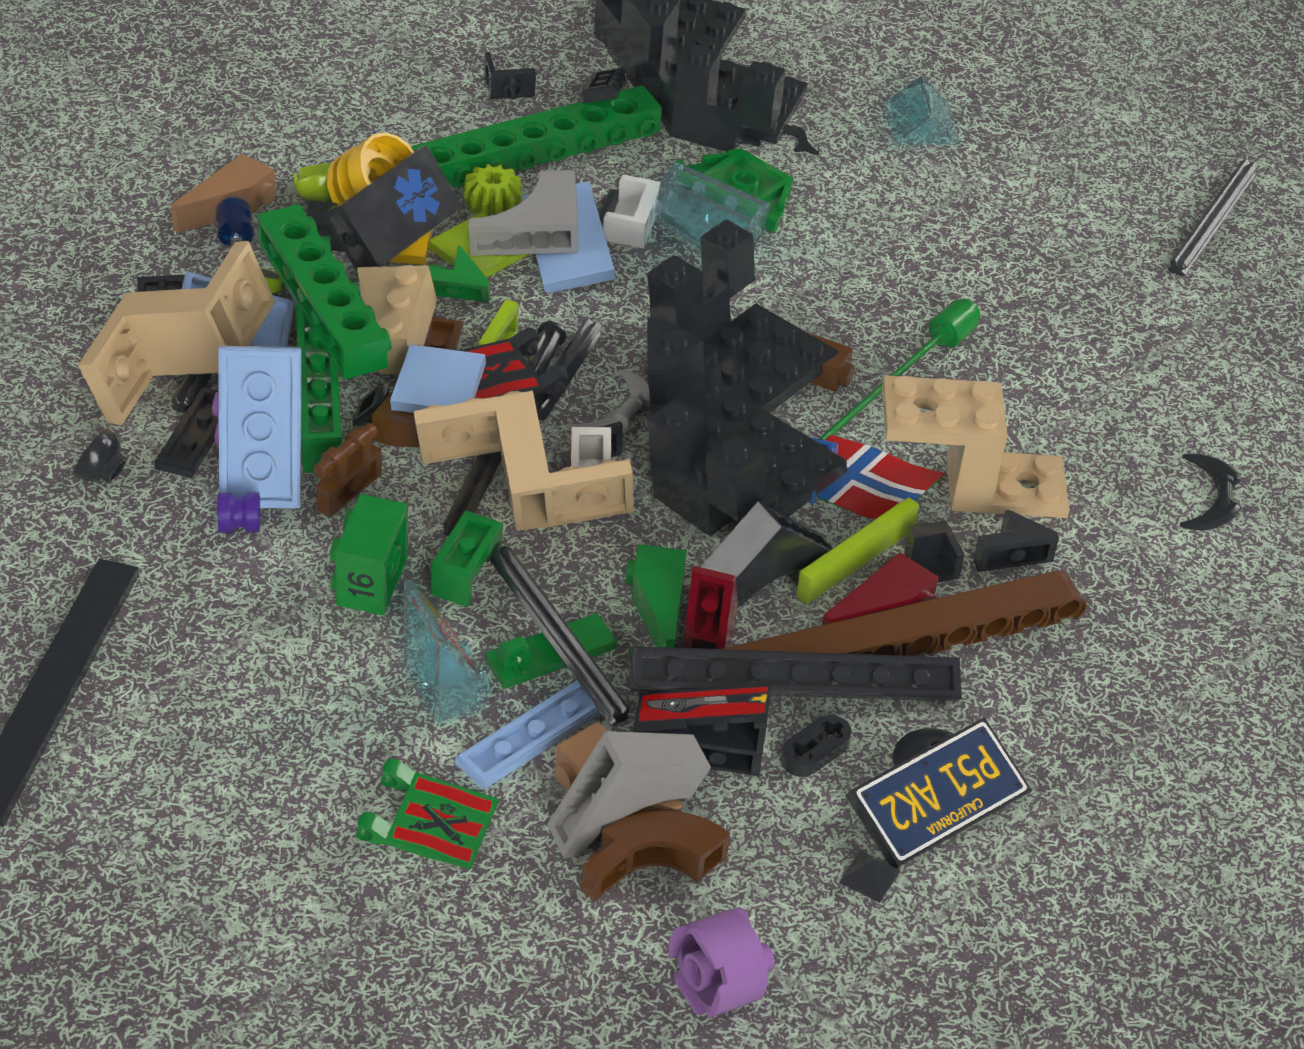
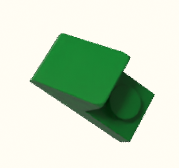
M461 246L457 248L454 270L447 269L441 265H429L436 296L481 302L490 301L489 280Z

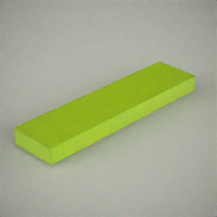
M910 497L904 499L802 569L799 574L796 597L806 605L908 535L909 527L916 524L919 504Z

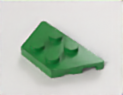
M742 148L728 150L722 154L701 156V163L685 165L683 160H678L672 166V174L690 185L700 186V191L773 233L778 230L792 191L793 177Z

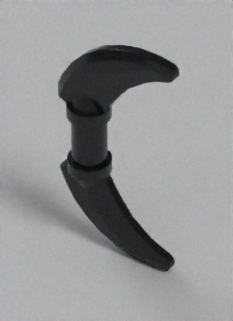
M1183 454V459L1196 464L1212 477L1217 488V497L1215 504L1207 512L1192 520L1180 522V526L1193 530H1210L1231 521L1240 511L1239 504L1233 498V489L1240 481L1239 474L1232 466L1218 458L1203 454Z

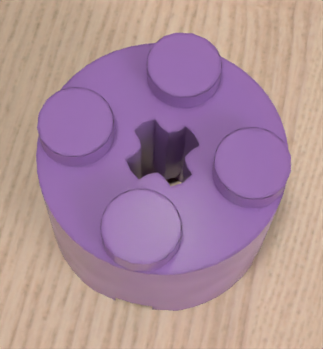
M738 907L732 910H725L675 928L670 936L669 958L677 957L680 972L673 974L675 983L697 1015L700 1016L708 1013L707 1018L714 1017L758 1001L764 996L768 984V971L774 969V956L766 943H760L743 908Z

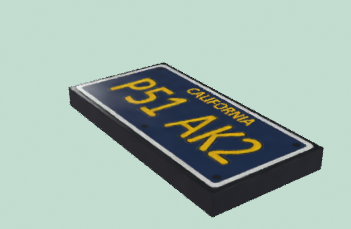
M984 717L857 786L845 796L888 864L899 868L1024 797L1032 789Z

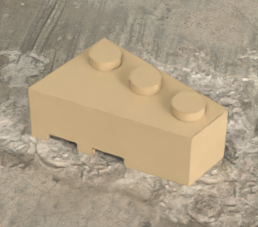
M429 266L357 267L362 300L365 305L372 307L378 325L381 329L385 328L388 331L392 343V349L388 351V368L378 370L379 374H400L410 344L424 346L436 306L437 297Z

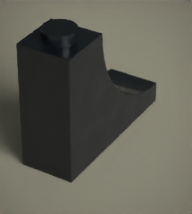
M757 502L701 567L736 575L737 607H740L772 581L790 572L807 567L833 549V547L819 532Z

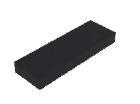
M616 68L593 72L581 91L583 103L617 98L626 81L625 70Z
M204 387L200 388L154 462L156 470L188 478L194 476L215 441L218 417L213 416L212 406L214 396L219 391Z

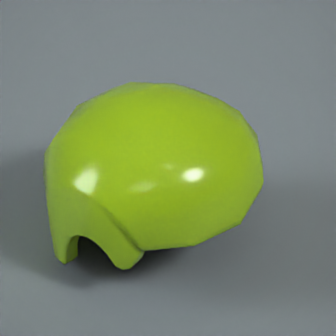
M332 162L302 167L299 169V177H297V173H294V186L297 194L310 201H331L332 199L327 188V172Z

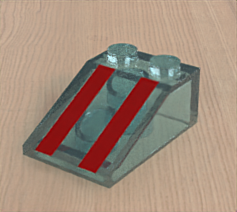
M413 580L404 582V667L436 723L440 726L486 710V694L490 693L489 680L484 670H477L474 665L468 643L465 640H459L452 626Z

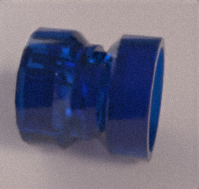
M237 197L222 200L216 208L219 240L225 246L231 245L230 238L240 237L242 241H249L250 243L254 236L250 205L245 200Z

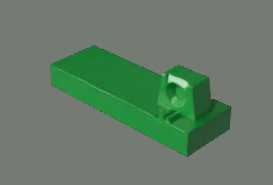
M598 613L567 623L591 657L616 649L617 640ZM543 633L525 639L523 636H518V638L501 642L497 649L485 652V661L503 689L567 667Z

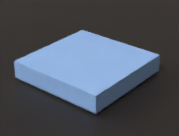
M410 344L390 399L391 410L414 413L413 411L422 410L430 405L446 406L463 403L468 399L475 398L486 365L485 354Z

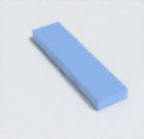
M578 680L457 755L455 757V764L484 790L602 713Z

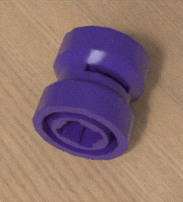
M231 492L218 493L217 518L219 533H231L234 529H239L240 527H243L248 533L260 532V493L247 492L244 496H234Z

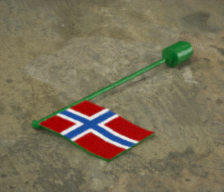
M965 298L954 300L929 322V332L932 339L890 376H901L936 344L955 348L978 326L980 311L976 304ZM883 382L818 438L838 443V455L847 460V472L820 492L817 498L859 516L874 520L904 499L910 497L916 502L945 475V472L933 471L913 465L872 446L834 436L882 393Z

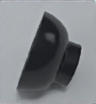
M110 429L102 431L90 443L75 466L74 476L90 482L102 479L109 484L123 470L128 458L121 454L120 441Z

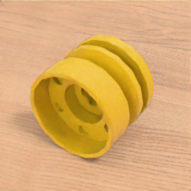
M384 132L373 134L356 147H352L347 152L341 154L332 161L327 172V188L333 203H341L355 195L414 153L413 149L400 137Z

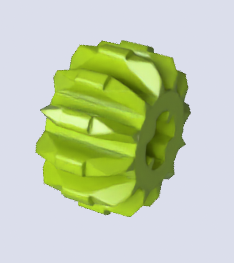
M487 164L484 169L474 167L473 173L467 174L464 182L463 199L465 206H470L472 214L482 211L487 216L490 213L496 215L517 206L522 202L521 177L515 175L514 169L504 170L502 164L497 167H491Z

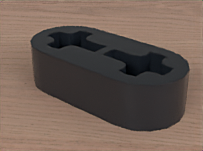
M827 715L817 719L784 743L781 756L783 768L788 773L798 777L814 774L849 748L852 734L850 724L845 719L834 715ZM824 732H826L829 735L838 733L839 739H837L835 736H830L823 741ZM808 751H810L808 760L804 757H799L798 759L793 758L794 753H796L799 756H802Z

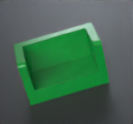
M469 511L464 512L431 562V595L469 607L472 602V582L488 556L493 557V550L502 547V522Z

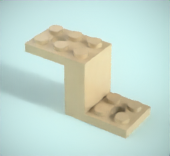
M249 241L234 243L206 288L129 292L124 295L78 364L82 376L90 387L97 405L107 422L123 425L153 376L219 373V346L250 345L274 305L275 300Z
M884 375L882 395L885 441L949 445L947 468L951 511L1004 514L1006 510H1011L1020 515L1068 518L1070 508L1062 456L1004 452L1008 435L1001 383ZM919 408H925L932 412H922ZM1018 481H1030L1036 487L1024 488Z
M512 391L499 397L487 399L471 398L463 403L446 406L430 405L422 410L413 411L423 464L501 451L516 531L552 527L634 512L633 472L630 459L623 461L606 460L598 465L582 468L574 466L565 467L558 472L549 473L533 391Z

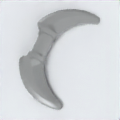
M619 370L618 374L625 379L630 390V395L620 409H616L612 416L602 420L582 424L568 423L565 427L572 431V427H602L621 421L623 431L630 428L631 418L639 410L641 411L644 407L650 406L648 381L637 373Z

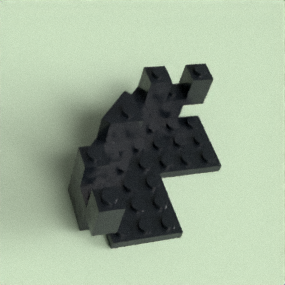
M596 0L594 35L599 41H602L615 63L625 70L626 78L632 86L638 87L643 85L661 105V121L671 137L721 151L737 149L744 136L748 135L758 137L759 140L777 144L783 134L785 125H788L807 92L808 83L785 76L786 69L776 67L771 63L753 60L750 67L735 64L730 60H720L721 55L746 17L745 8L735 6L729 2L722 3L715 0Z
M727 219L700 236L702 272L700 269L673 255L647 273L650 300V318H647V372L650 417L647 421L654 497L709 536L715 534L733 519L739 521L744 518L757 502L790 517L812 499L814 491L818 495L847 472L846 459L770 414V412L823 374V364L838 355V350L757 303L731 321L730 298L755 281L753 234Z

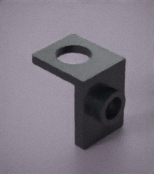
M485 52L484 77L491 99H517L519 97L535 96L536 71L534 68L495 71L490 52Z

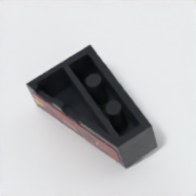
M773 683L641 692L632 732L694 735L711 766L710 769L759 776Z

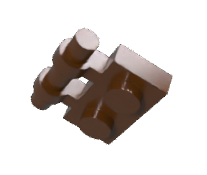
M367 423L361 429L354 428L345 436V441L337 448H329L321 455V461L313 466L314 473L321 478L316 490L318 511L328 517L333 516L382 475L381 449L371 443V440L378 435V430L372 423Z

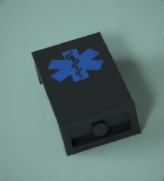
M426 145L413 150L414 153L346 201L336 204L322 213V216L356 271L357 267H382L462 207L455 190L447 181L438 166L437 160Z

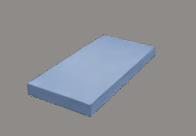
M589 181L576 184L578 253L535 254L545 293L558 292L616 279ZM530 194L522 195V201H524Z
M219 346V493L231 492L234 496H244L247 492H259L260 508H300L301 347Z

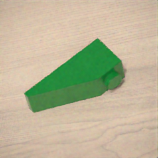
M638 544L636 561L628 560L625 584L633 585L632 600L655 647L675 648L687 550Z

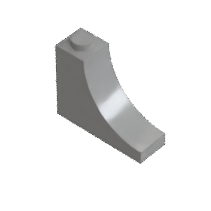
M575 170L540 171L535 189L520 204L496 215L469 219L470 256L578 253Z
M605 731L547 825L563 858L581 855L587 846L602 833L604 828L627 815L660 802L691 798L711 766L694 735Z

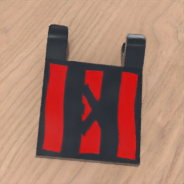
M532 327L520 331L509 339L459 350L485 354L486 365L475 398L499 397L512 391H533V395L540 393L560 395L566 391V386L561 380L568 379V374L562 367L556 366L539 377L524 358V356H533L538 352V347L533 341L540 340V335Z

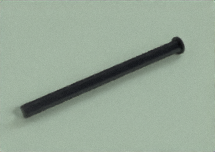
M545 321L540 324L538 328L540 340L535 342L538 352L527 358V362L538 377L546 372L558 346L562 345L567 338V333L563 326L554 321ZM501 451L477 456L443 523L444 535H450L465 511L476 512L502 460Z

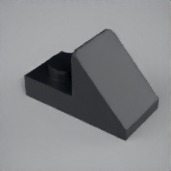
M1006 510L1000 533L978 536L973 562L978 572L1053 562L1059 536L1057 531L1011 510Z

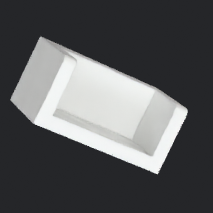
M629 175L621 176L619 182V202L614 213L606 212L604 216L603 232L606 241L644 249L660 208L662 182Z

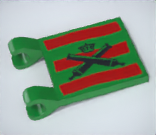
M387 759L382 768L381 785L407 792L392 825L375 813L363 812L357 822V827L359 828L356 832V838L378 845L386 844L419 856L471 869L499 799L417 773L397 759Z

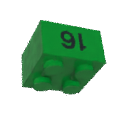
M360 494L354 509H347L343 520L341 538H334L330 550V561L335 562V569L331 579V590L336 591L337 606L385 615L408 560V503Z

